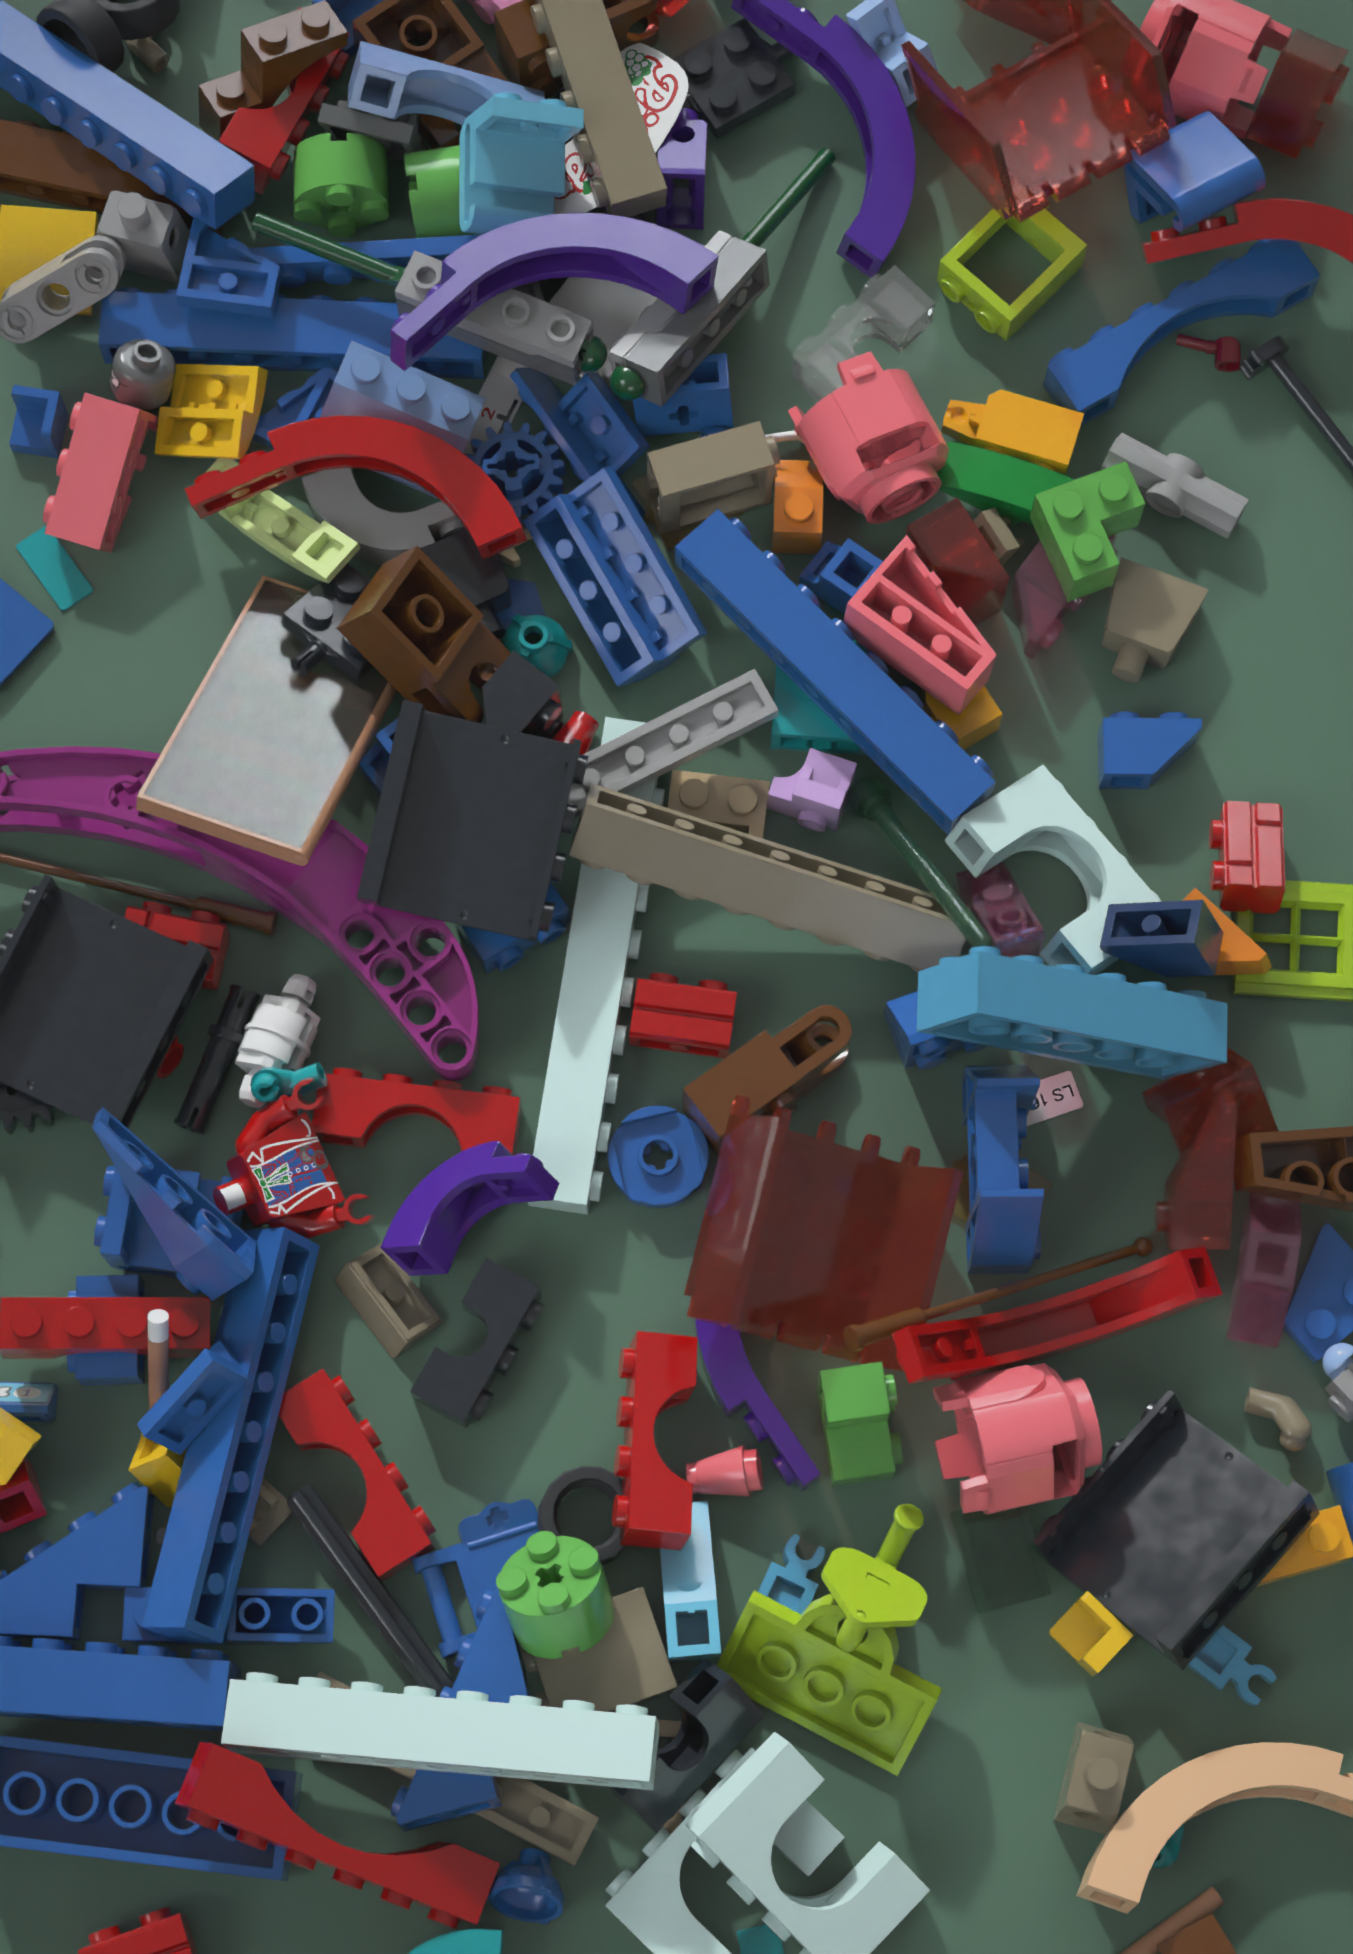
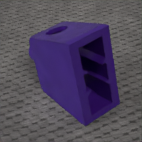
M689 108L681 109L677 120L658 149V163L667 186L665 206L657 208V225L664 228L704 229L707 122L698 120V114ZM673 179H690L689 186L684 188L677 187L673 184Z

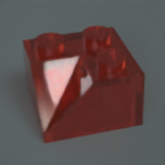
M958 497L907 525L905 536L907 535L915 545L914 552L929 572L934 571L942 581L941 588L956 608L961 607L975 626L1001 612L1009 575Z

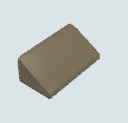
M381 1243L346 1263L336 1276L335 1282L390 1357L396 1358L443 1323V1320L409 1275L380 1248Z

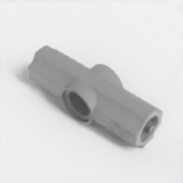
M1122 432L1116 438L1101 467V470L1126 461L1140 492L1153 509L1168 517L1180 518L1183 515L1227 539L1234 531L1249 499L1205 477L1203 469L1190 458L1176 453H1170L1166 456Z

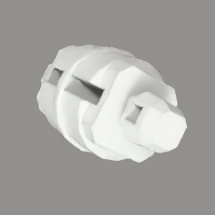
M294 974L286 983L281 996L265 994L261 1004L257 1006L251 1021L245 1026V1035L238 1048L239 1054L235 1064L248 1073V1075L245 1074L239 1091V1100L250 1107L262 1108L266 1104L255 1099L251 1092V1078L257 1071L266 1067L296 1071L302 1068L305 1059L311 1054L310 1048L318 1032L317 1026L321 1018L309 1009L316 992V983L308 976Z

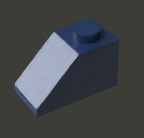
M1204 900L1109 904L1099 947L1104 953L1166 977L1214 976L1224 932Z

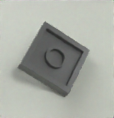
M339 100L337 106L322 103L318 123L326 133H331L332 141H347L346 133L368 136L384 146L386 158L405 162L404 153L429 150L418 133L419 113L404 114L394 120L366 114L365 111L348 107V101Z

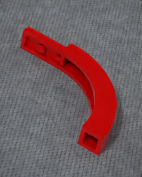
M1285 198L1252 199L1240 201L1232 205L1235 222L1227 224L1226 215L1212 217L1199 222V230L1180 234L1174 227L1150 232L1151 241L1141 243L1144 261L1147 264L1262 239H1285L1318 245L1336 253L1353 264V215L1337 208L1304 200Z
M340 415L319 417L291 423L271 430L267 434L274 450L267 453L265 451L252 452L241 458L239 465L224 472L220 470L206 472L194 480V485L184 489L192 508L199 518L203 519L306 474L340 468L369 469L406 479L437 497L463 523L475 542L483 560L527 541L523 527L512 506L498 486L476 463L460 450L416 427L393 420L369 416Z
M1206 1248L1183 1249L1114 1277L1042 1301L977 1317L907 1326L892 1333V1337L897 1348L898 1363L905 1372L909 1384L948 1377L951 1378V1381H956L958 1379L1017 1367L1078 1349L1180 1313L1223 1294Z

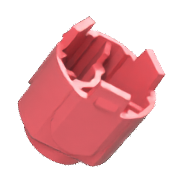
M1154 0L1133 45L1127 63V71L1139 75L1136 89L1141 101L1185 120H1189L1205 111H1210L1235 136L1245 139L1258 113L1238 104V102L1241 100L1255 104L1269 72V69L1257 63L1263 45L1284 53L1289 44L1292 29L1272 20V16L1234 0Z
M870 351L839 362L836 368L843 386L817 402L806 414L797 406L789 409L788 412L795 424L794 430L796 434L803 440L821 477L833 496L838 501L844 500L857 513L864 514L868 523L881 524L914 511L937 493L941 487V480L937 471L946 464L949 447L909 373L903 369H887L883 371Z
M1042 1363L1032 1366L1023 1365L958 1379L951 1384L933 1388L934 1398L942 1411L954 1410L958 1434L937 1440L934 1444L943 1480L969 1477L967 1480L960 1481V1506L963 1514L982 1511L985 1515L1076 1495L1084 1484L1085 1468L1098 1466L1102 1463V1441L1095 1407L1089 1390L1080 1377L1063 1381L1054 1369Z

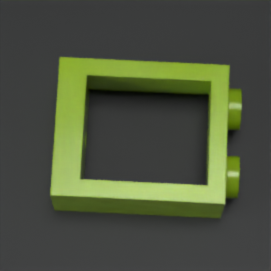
M1016 185L940 260L937 282L941 291L949 300L954 303L961 302L974 313L977 323L989 333L996 332L1007 341L1082 267L1087 244ZM1005 223L1052 263L1010 306L963 266Z

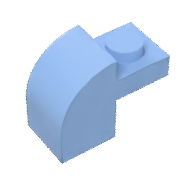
M865 0L846 14L849 25L872 47L886 66L899 89L906 107L942 81L929 44L906 32L895 0Z

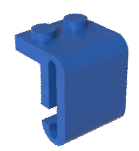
M1205 111L1127 151L1122 157L1130 214L1141 224L1158 214L1164 216L1175 210L1177 215L1172 217L1174 229L1178 232L1201 222L1264 189L1266 186L1264 170L1257 157L1210 111Z
M108 1165L103 1183V1195L109 1197L106 1216L99 1215L97 1219L94 1245L100 1247L99 1253L112 1268L126 1272L178 1279L176 1276L178 1270L173 1267L116 1167ZM174 1169L215 1206L213 1189L232 1181V1178L222 1176V1181L201 1179V1174L198 1172ZM244 1209L227 1217L241 1227Z

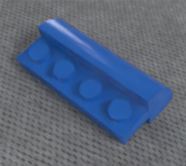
M603 467L570 493L558 494L523 520L617 687L638 682L666 668L680 659L679 653L708 634L613 467Z

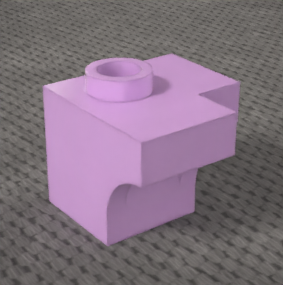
M810 748L803 767L796 774L789 777L774 776L768 792L767 809L797 818L798 824L813 831L823 832L826 828L837 831L855 778L857 763Z

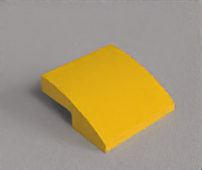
M1 204L0 302L5 290L12 283L84 240L96 236L99 219L97 212ZM59 283L50 284L55 293L66 296L70 295L65 286ZM93 305L77 314L92 315Z
M175 364L176 372L173 381L170 407H160L154 454L172 457L243 458L249 448L258 423L268 370L259 366Z

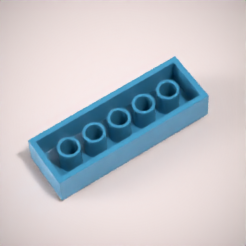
M989 946L973 947L969 950L968 955L962 957L941 958L939 965L918 971L916 1032L1161 1080L1227 1063V1003L1207 999V993L1203 991H1167V985L1161 982L1129 983L1126 982L1125 975L1118 973L1086 974L1085 967L1080 965L1062 964L1055 967L1043 964V958L1031 955H1021L1013 958L1001 956L1000 949Z

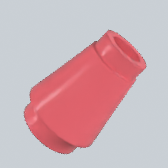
M742 1445L686 1464V1478L688 1482L693 1484V1494L751 1497L752 1491L763 1490L764 1487L762 1463L758 1449L746 1450L745 1446Z

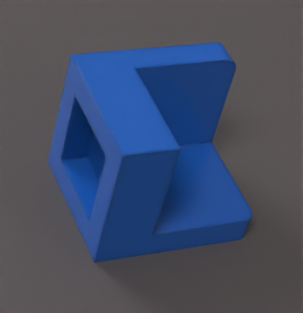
M14 385L11 396L17 411L9 442L12 452L59 459L69 416L60 392Z

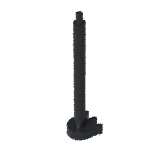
M1280 335L1276 336L1249 353L1251 356L1243 361L1244 365L1240 368V371L1247 380L1270 367L1353 475L1352 445L1283 357L1289 350V346Z

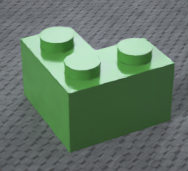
M1126 461L1035 495L1030 519L1068 602L1113 585L1120 563L1108 537L1139 525L1146 503Z
M882 1362L821 1370L816 1389L832 1487L893 1478L896 1472L895 1464L903 1463L899 1433L889 1434L887 1421L890 1413L895 1412L894 1406L898 1405L893 1374L884 1375Z

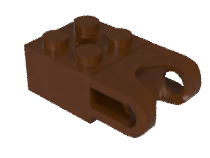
M383 0L352 21L353 41L358 49L360 41L507 81L484 49L483 42L452 0ZM415 41L420 47L413 46L410 43ZM420 114L418 131L431 149L460 145V133L453 121L438 116Z
M522 0L494 12L498 59L511 83L544 91L545 99L556 93V89H560L564 85L561 76L553 78L550 72L545 49L551 47L546 33H537L531 15L530 7L536 5L534 0ZM602 0L620 53L625 48L634 44L642 43L653 47L657 43L659 38V20L654 10L659 0ZM636 21L643 23L647 27L646 31L641 34L630 33L628 30Z
M418 546L383 563L337 627L341 634L408 701L423 704L425 711L477 723L482 722L484 711L471 693L469 681L482 689L485 683L511 654L481 622L484 615Z
M821 1005L806 1013L773 1038L764 1030L683 1088V1112L690 1120L692 1119L699 1125L705 1135L707 1144L718 1158L727 1151H730L734 1156L745 1150L757 1139L754 1132L769 1121L773 1127L784 1122L796 1112L797 1107L794 1103L843 1067L847 1060L848 1046L852 1035L851 1023L847 1015L834 1006ZM821 1021L831 1022L832 1024H834L835 1026H837V1029L834 1028L833 1026H831L830 1024L819 1023V1022H821ZM823 1040L829 1043L826 1046H820L815 1041Z

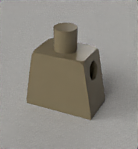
M1121 557L1111 589L1101 645L1118 653L1112 669L1113 675L1121 680L1137 683L1141 678L1146 663L1158 668H1166L1199 614L1208 589Z
M1080 1722L1076 1723L1054 1821L1106 1834L1117 1819L1132 1758L1134 1743L1128 1735Z

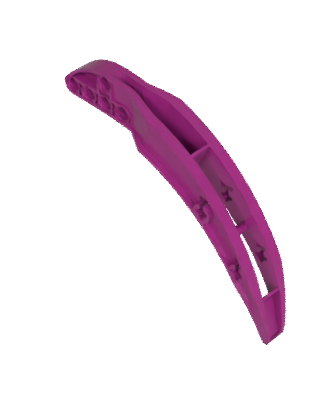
M81 746L27 748L0 752V810H9L7 814L0 815V832L60 834L110 841L150 851L216 876L266 904L324 942L377 998L436 1074L442 1079L453 1082L461 1081L469 1077L474 1071L480 1044V1012L474 979L460 944L443 921L358 901L357 894L369 846L332 818L330 819L308 864L299 866L136 810L137 795L161 755L160 753L126 748ZM191 759L186 760L167 794V797L297 841L314 807L281 790L245 775ZM8 765L14 775L7 776L1 767ZM366 930L375 935L371 944L365 948L357 949L348 944L350 937L357 931ZM429 938H436L444 942L445 946L439 954L425 956L418 951L423 941ZM389 968H397L405 973L404 979L396 986L387 987L379 983L378 980L380 975ZM419 1006L430 1007L436 1012L432 1021L425 1025L413 1024L409 1020L410 1013ZM457 1044L465 1048L467 1051L465 1057L456 1064L443 1062L439 1056L441 1051L448 1045Z

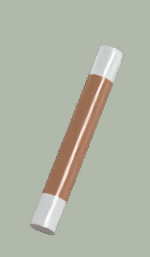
M162 1309L152 1310L148 1314L149 1410L169 1389V1315Z

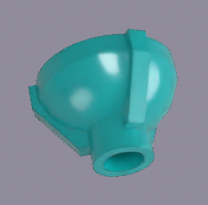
M518 613L511 618L512 623L507 627L501 643L511 653L515 651L549 678L557 675L564 667L568 653H572V641L567 639L563 628L555 620L543 615L522 616ZM536 632L543 638L537 644H529L525 641V637L529 633Z

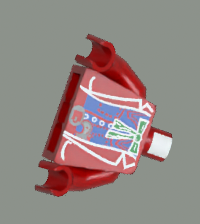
M314 1078L302 1079L294 1087L292 1096L282 1095L255 1112L235 1141L237 1155L226 1162L232 1181L213 1189L215 1204L226 1216L246 1209L250 1221L255 1227L267 1224L270 1228L286 1227L307 1239L342 1229L345 1226V1222L348 1221L357 1225H367L375 1218V1215H368L361 1219H357L354 1216V1204L360 1200H367L370 1197L363 1194H353L345 1201L307 1112L298 1115V1109L312 1110L324 1100L325 1094L315 1102H307L301 1096L302 1086L309 1084L315 1080ZM345 1201L343 1207L340 1208V1206L337 1205V1204H339V1203Z

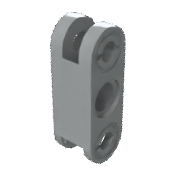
M96 235L84 240L12 283L5 290L0 302V335L12 343L23 344L29 342L108 296L116 288L126 265V254L123 247L111 237ZM59 283L65 286L70 295L66 296L55 293L50 284Z

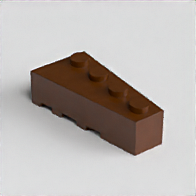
M1353 1126L1249 1133L1230 1140L1235 1191L1353 1212Z

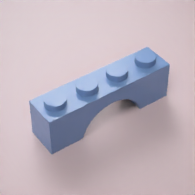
M360 41L348 85V107L394 120L404 114L419 113L438 116L463 125L464 120L494 94L504 92L520 95L523 101L538 103L545 99V93L537 89Z

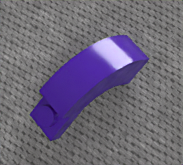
M500 1141L476 1145L442 1163L414 1188L394 1216L380 1248L409 1276L448 1274L462 1239L481 1217L491 1210L506 1204L553 1200L560 1183L544 1168L543 1163L531 1154L519 1153L513 1156Z

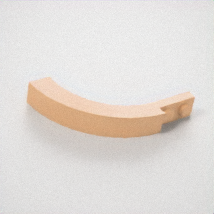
M1261 1742L1236 1745L1213 1751L1182 1764L1146 1789L1113 1823L1097 1846L1085 1870L1076 1896L1128 1914L1139 1904L1148 1873L1157 1855L1171 1835L1187 1821L1202 1812L1229 1802L1259 1797L1285 1798L1317 1805L1353 1818V1773H1345L1344 1776L1339 1774L1344 1754L1302 1744Z

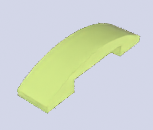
M217 459L206 472L213 470L224 472L239 465V463L233 459ZM270 490L218 512L241 532L282 561L304 574L325 583H330L361 548L356 541L325 520L321 524Z

